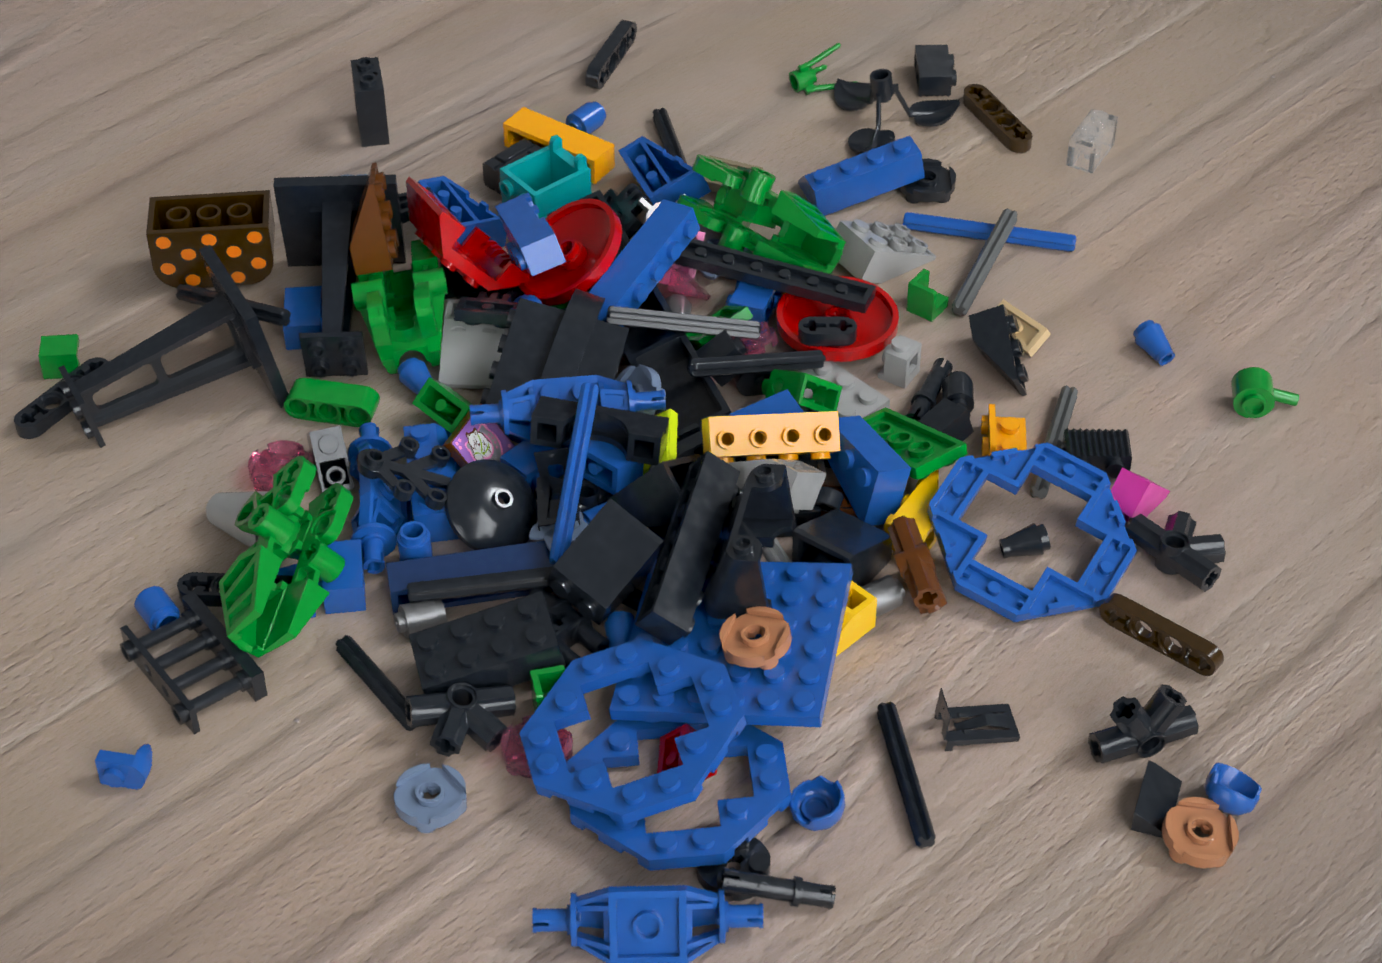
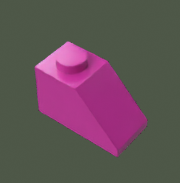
M1125 468L1121 469L1111 488L1113 498L1118 501L1126 522H1129L1131 517L1134 518L1139 514L1147 517L1170 492L1162 486Z

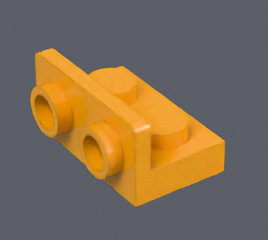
M988 404V414L981 416V434H987V437H982V456H990L991 452L1017 448L1018 451L1026 450L1025 418L996 417L995 404Z

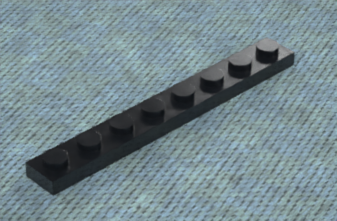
M696 239L690 241L680 257L674 262V264L697 269L864 314L876 293V286Z

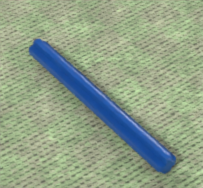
M906 212L903 218V225L910 230L987 240L996 225ZM1014 227L1005 243L1073 252L1077 239L1073 234Z
M585 382L581 385L549 556L551 565H554L572 541L599 387L594 383Z

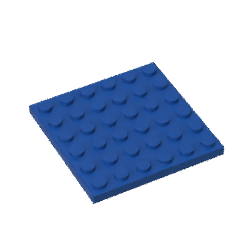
M656 559L650 573L647 575L629 641L641 638L725 664L743 711L746 725L821 727L853 576L852 564L760 562L767 599H771L773 609L783 614L784 620L789 623L792 635L791 646L787 653L778 659V665L773 669L763 670L759 667H741L730 664L725 660L719 634L723 623L727 619H716L707 615L703 599L695 609L693 615L695 625L690 634L685 638H679L671 645L666 644L635 625L657 562ZM708 577L707 580L704 582V585H703V588H702V591H703V592H705V588H706V585H707V582H708L709 577ZM757 634L754 638H750V639H751V640L759 639V638L762 637V635H761V634ZM651 672L616 683L609 708L611 720L707 723L694 685L659 696Z

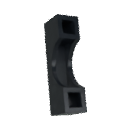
M541 396L531 416L530 444L553 448H564L571 443L578 402ZM596 405L590 440L602 441L616 446L623 452L626 461L657 466L660 464L667 446L669 418Z

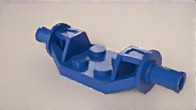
M599 375L531 380L508 392L501 390V400H498L496 404L469 405L471 426L475 424L500 423V426L504 427V435L512 434L530 442L531 426L509 423V420L531 422V416L541 396L578 402L581 385L585 382L594 383L599 387L596 405L639 412L666 410L665 392L660 390L635 393L631 380H625L624 383Z
M368 422L360 426V437L355 439L348 448V460L351 463L350 474L360 483L358 491L360 507L351 519L352 534L350 540L361 539L364 570L367 569V572L370 574H378L385 569L384 557L394 551L397 545V534L403 524L411 521L410 500L404 502L396 499L393 496V491L380 478H366L357 469L356 459L360 451L364 449H378L383 452L392 448L387 440L379 437V427H376L375 423ZM395 475L398 480L403 479L401 476Z
M688 885L613 886L577 896V892H571L570 904H567V908H533L532 930L533 933L567 931V935H571V947L579 946L605 963H689L718 943L725 944L726 932H729V928L762 929L764 927L763 903L729 905L728 901H725L724 889L718 890V893ZM711 924L719 925L717 929L693 937L692 927ZM578 928L604 929V938L580 932Z

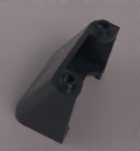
M761 464L755 467L747 477L730 513V517L724 526L721 536L722 541L717 550L713 569L704 592L703 603L705 611L712 618L728 619L733 614H736L737 618L747 614V608L756 606L773 608L771 599H767L760 560L762 557V547L773 548L774 539L785 532L786 536L793 537V530L796 528L786 465Z

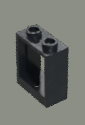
M362 57L350 60L362 147L390 144L378 57Z

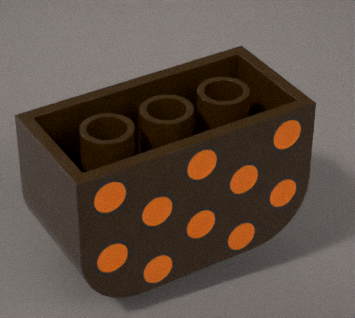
M270 190L150 197L146 236L152 268L158 279L174 288H177L180 284H189L200 288L214 287L199 252V249L211 245L237 286L251 285L264 280L271 273L274 264L275 221Z

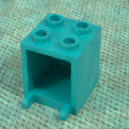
M553 135L550 138V145L500 168L499 188L502 203L528 192L533 204L539 208L540 213H538V217L540 219L542 217L546 218L547 214L592 193L591 169L587 167V158L583 154H578L576 157L562 147V138L558 135Z

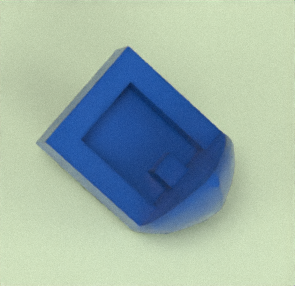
M143 744L135 755L99 750L95 764L100 783L114 788L123 787L136 790L142 788L152 767L151 745Z

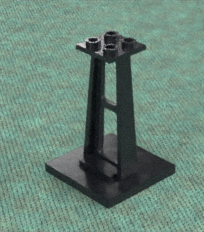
M396 174L385 175L387 190H384L385 201L390 200L393 211L391 225L392 229L396 228L399 239V246L397 247L398 258H394L393 264L406 263V248ZM368 175L274 178L273 188L288 267L322 266V332L299 333L307 377H353L368 375L369 373L363 331L350 332L354 303L351 283H356L357 277L351 256L350 242L353 223Z
M211 245L199 249V252L216 290V298L75 382H73L64 365L58 368L64 379L58 382L67 399L73 397L69 401L71 409L77 420L84 418V421L80 422L82 429L88 439L93 437L96 439L100 448L106 446L98 427L250 366L257 370L280 408L284 407L288 392L257 315ZM227 323L235 343L233 346L173 374H166L161 363L163 355ZM144 365H152L157 377L153 383L103 405L95 404L93 400L95 392Z

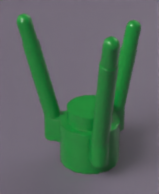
M841 44L833 45L808 62L799 65L797 70L791 71L789 73V81L793 90L797 93L804 90L806 94H810L815 91L835 89L836 83L814 85L817 82L816 74L827 69L826 64L816 68L811 66L839 49Z

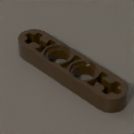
M970 84L964 88L963 104L1008 150L1014 153H1026L1031 149L1032 132L992 92L980 84Z
M1113 593L1100 605L1099 613L1108 625L1201 675H1213L1224 662L1222 651L1214 643L1124 595ZM1140 621L1147 624L1152 632L1144 628ZM1170 637L1177 640L1181 644L1182 648L1174 644Z

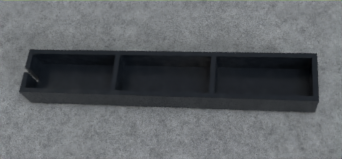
M600 190L581 198L601 200L609 206ZM623 228L621 244L615 259L630 242ZM593 285L590 289H588L586 292L589 293L590 290L594 287V285ZM657 285L638 308L672 312ZM624 326L629 328L622 356L628 367L631 365L638 367L641 364L654 369L659 374L661 388L666 392V410L671 408L678 413L677 442L701 431L702 419L730 416L729 414L732 412L711 376L691 377L690 373L687 372L689 360L691 358H699L685 332ZM656 410L655 415L666 410Z

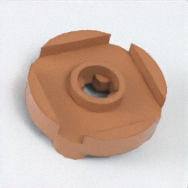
M756 606L747 608V614L737 618L736 614L730 616L723 623L719 634L725 660L730 664L747 668L759 667L763 670H769L776 667L779 663L778 659L787 653L792 642L790 626L784 620L783 614L770 607ZM757 634H761V635H762V637L759 638V639H755V640H751V639H750V638H754Z
M1188 797L1180 800L1177 806L1172 807L1168 811L1162 824V836L1166 846L1169 848V856L1177 863H1186L1198 868L1224 866L1233 853L1239 839V831L1234 818L1230 814L1226 817L1223 812L1218 810L1220 805L1212 800L1201 797ZM1195 827L1201 828L1202 833L1208 834V836L1205 838L1197 836L1194 833Z

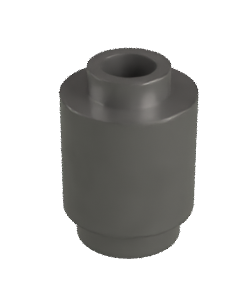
M886 575L862 586L864 590L877 598L876 617L903 604L905 590L897 578L893 579L890 575Z
M441 600L399 605L398 613H394V622L397 632L403 633L408 639L409 634L447 622V615Z

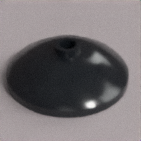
M476 460L460 468L447 485L445 512L448 522L457 537L473 550H481L528 542L530 530L537 523L535 515L537 501L529 483L517 470L496 460ZM498 496L503 499L504 504L499 502Z

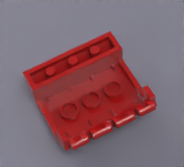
M410 176L407 178L406 190L409 219L417 229L414 234L423 240V243L431 249V252L440 259L439 261L453 272L456 270L463 276L462 278L476 289L481 285L488 291L520 286V283L529 282L530 276L524 270L521 271L519 265L517 266L514 260L510 259L509 254L496 241L489 240L491 237L475 226L462 244L458 243V238L466 228L430 191Z

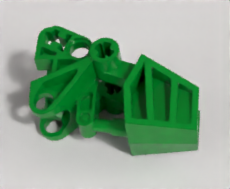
M700 154L697 155L692 170L711 181L722 183L717 192L714 205L712 206L706 200L682 194L679 196L677 203L692 207L698 224L722 233L718 242L719 246L744 252L746 247L754 255L827 274L833 272L841 259L846 241L816 206L793 192L781 190L778 195L771 191L776 177L757 167L748 169L740 166L736 169L730 167L722 160ZM753 223L773 229L778 226L781 229L778 235L773 234L769 240L751 230L749 226Z
M420 239L411 241V269L394 272L392 269L357 275L359 282L351 283L355 308L357 311L360 310L380 360L390 375L398 374L399 360L405 352L410 350L421 352L426 360L432 364V367L440 366L444 296L448 294L444 268L438 267V258Z
M303 456L295 457L273 475V488L262 496L255 491L243 505L237 515L235 526L243 532L256 535L259 538L245 552L239 554L219 581L227 637L240 650L258 658L297 637L329 595L328 591L318 585L319 578L326 583H330L340 575L345 565V559L329 548L328 545L333 543L340 535L353 502V496L341 484L335 483L309 503V511L304 510L300 504L305 492L310 490L316 474V466ZM286 558L298 560L290 584L284 581H280L278 584L274 583L283 560Z

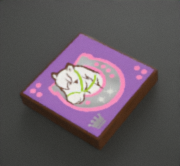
M470 411L442 445L450 451L451 457L460 468L470 462L481 459L500 461V456L515 447L509 437L504 435V431L497 423L475 424L471 426Z

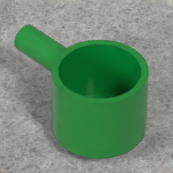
M1259 367L1244 368L1238 371L1231 381L1234 410L1246 418H1260L1267 415L1274 408L1275 401L1296 406L1299 401V394L1273 388L1272 376L1268 371Z

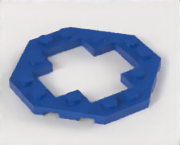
M1048 442L1035 444L1032 449L1018 451L1017 448L994 451L991 452L990 456L974 458L973 455L960 457L929 502L927 513L954 590L1013 622L1100 607L1114 592L1137 552L1133 539L1129 538L1126 531V521L1117 500H1114L1111 493V483L1107 473ZM1033 473L1088 502L1079 515L1075 527L1103 542L1078 582L1047 567L1031 591L974 560L985 544L987 534L961 521V518L986 480L1016 495L1029 474Z
M638 638L572 660L519 733L537 794L547 798L552 796L567 800L568 805L590 813H594L595 810L609 815L611 820L625 825L696 801L703 790L702 783L710 772L714 773L728 753L727 746L735 734L740 735L746 726V721L725 664ZM648 672L652 673L659 696L694 685L708 727L674 738L683 765L614 788L612 787L605 762L569 772L557 730L591 719L584 697L585 693Z
M616 720L567 761L569 772L571 773L601 762H605L606 768L640 765L638 740L659 739L686 723ZM687 723L696 731L708 727L707 723ZM746 725L740 735L735 734L727 746L728 753L724 758L748 757L753 797L717 800L719 827L646 833L645 818L624 825L611 820L609 815L595 810L594 813H590L570 806L571 824L582 831L587 828L596 833L599 841L622 854L626 851L636 857L638 864L649 871L725 864L735 855V849L743 841H751L768 825V819L775 812H782L789 806L791 791L783 742L753 725Z

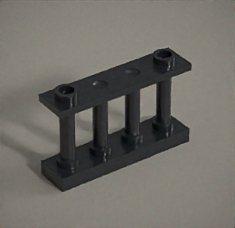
M192 591L181 597L184 611L181 612V617L140 638H137L127 625L121 627L123 642L120 644V648L128 662L134 661L169 703L177 722L180 725L185 723L193 734L200 732L197 712L239 690L242 692L247 691L255 701L267 696L268 693L263 670L247 652L240 650L227 637L226 628L195 592ZM186 629L189 631L194 629L198 634V637L156 659L147 650ZM203 649L206 651L212 650L216 656L174 679H171L164 671ZM220 670H229L233 675L232 679L190 701L182 692L183 689Z

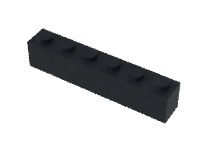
M706 451L691 463L688 468L635 623L636 626L668 645H671L681 637H687L695 625L693 615L704 597L702 588L713 569V565L710 563L713 554L718 550L722 541L719 537L720 532L730 517L728 508L739 489L736 483L740 471L709 451Z

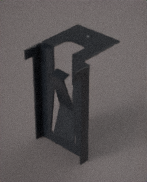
M568 447L534 452L540 476L537 478V521L539 531L541 526L554 525L556 523L563 483L552 484L553 492L550 499L549 519H547L550 497L548 466L561 464L565 474L569 454ZM578 503L575 521H578L580 525V507Z
M940 688L934 718L937 720L943 719L941 733L943 739L947 740L945 751H952L953 746L1017 742L1020 740V734L1009 703L948 708L943 690ZM973 717L954 723L956 731H948L950 719ZM994 726L1008 728L1009 730H974V728Z

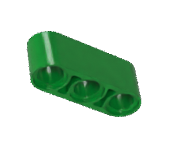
M298 378L294 381L284 402V409L288 415L296 419L360 428L362 424L372 421L380 403V396L376 390L364 385Z

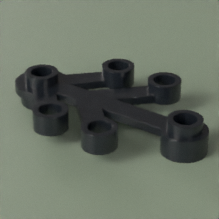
M403 437L397 447L383 452L378 449H364L359 452L356 459L359 473L369 479L380 478L393 491V496L396 499L404 502L409 501L414 491H416L425 500L426 506L430 509L441 510L447 500L446 493L438 488H430L427 484L446 489L451 477L426 470L447 465L451 453L446 447L434 446L430 455L406 464L394 461L404 457L410 459L416 456L420 445L412 437ZM395 475L401 476L403 479L398 480Z

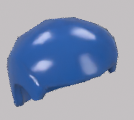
M1216 763L1206 778V795L1209 800L1220 805L1219 810L1223 813L1236 816L1250 813L1260 799L1261 786L1242 771L1227 764Z
M819 775L812 780L803 781L794 788L789 808L795 822L811 831L827 830L838 823L845 810V796L841 783L838 780L835 782L829 781L824 776Z

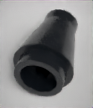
M1032 523L1006 538L999 539V546L1004 559L1018 556L1043 555L1044 551L1051 549L1049 536L1044 524L1036 525Z

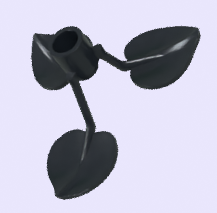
M877 69L871 72L869 75L870 84L848 82L838 78L834 89L835 102L843 110H861L867 104L870 105L876 101L875 130L871 128L859 129L853 132L848 139L849 148L858 154L895 141L893 131L881 130V103L889 102L894 93L909 117H914L915 123L920 126L933 127L946 123L960 105L959 100H925L916 102L909 108L899 91L898 84H893L891 71L887 69Z

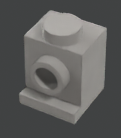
M902 335L894 337L892 344H888L883 351L882 361L884 362V367L878 373V378L905 389L920 371L922 343Z

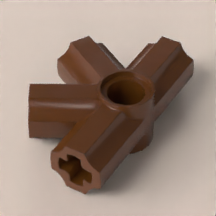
M901 516L893 519L891 526L887 528L896 551L893 555L900 574L908 585L912 600L916 608L918 607L920 614L936 612L948 603L935 573L937 569L926 542H923L914 518Z

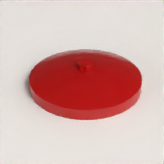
M591 198L576 200L560 207L545 218L556 235L566 262L535 276H531L524 270L530 276L529 282L520 283L519 288L524 294L535 295L544 305H559L570 301L575 289L586 292L608 270L621 244L622 225L618 215L601 200Z
M839 276L876 286L875 297L865 314L784 293L779 300L776 312V325L782 339L796 351L821 350L826 357V361L847 362L871 357L884 350L888 344H891L898 331L899 311L895 301L882 288L862 279ZM806 317H848L857 324L856 341L849 346H807L798 339V324Z

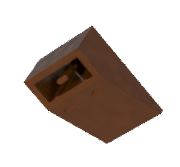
M377 162L371 165L352 228L350 251L356 276L392 270L393 260L398 258L397 247L399 246V239L396 228L392 229L391 219L393 218L390 200L385 201L384 190H387L384 172L378 171Z

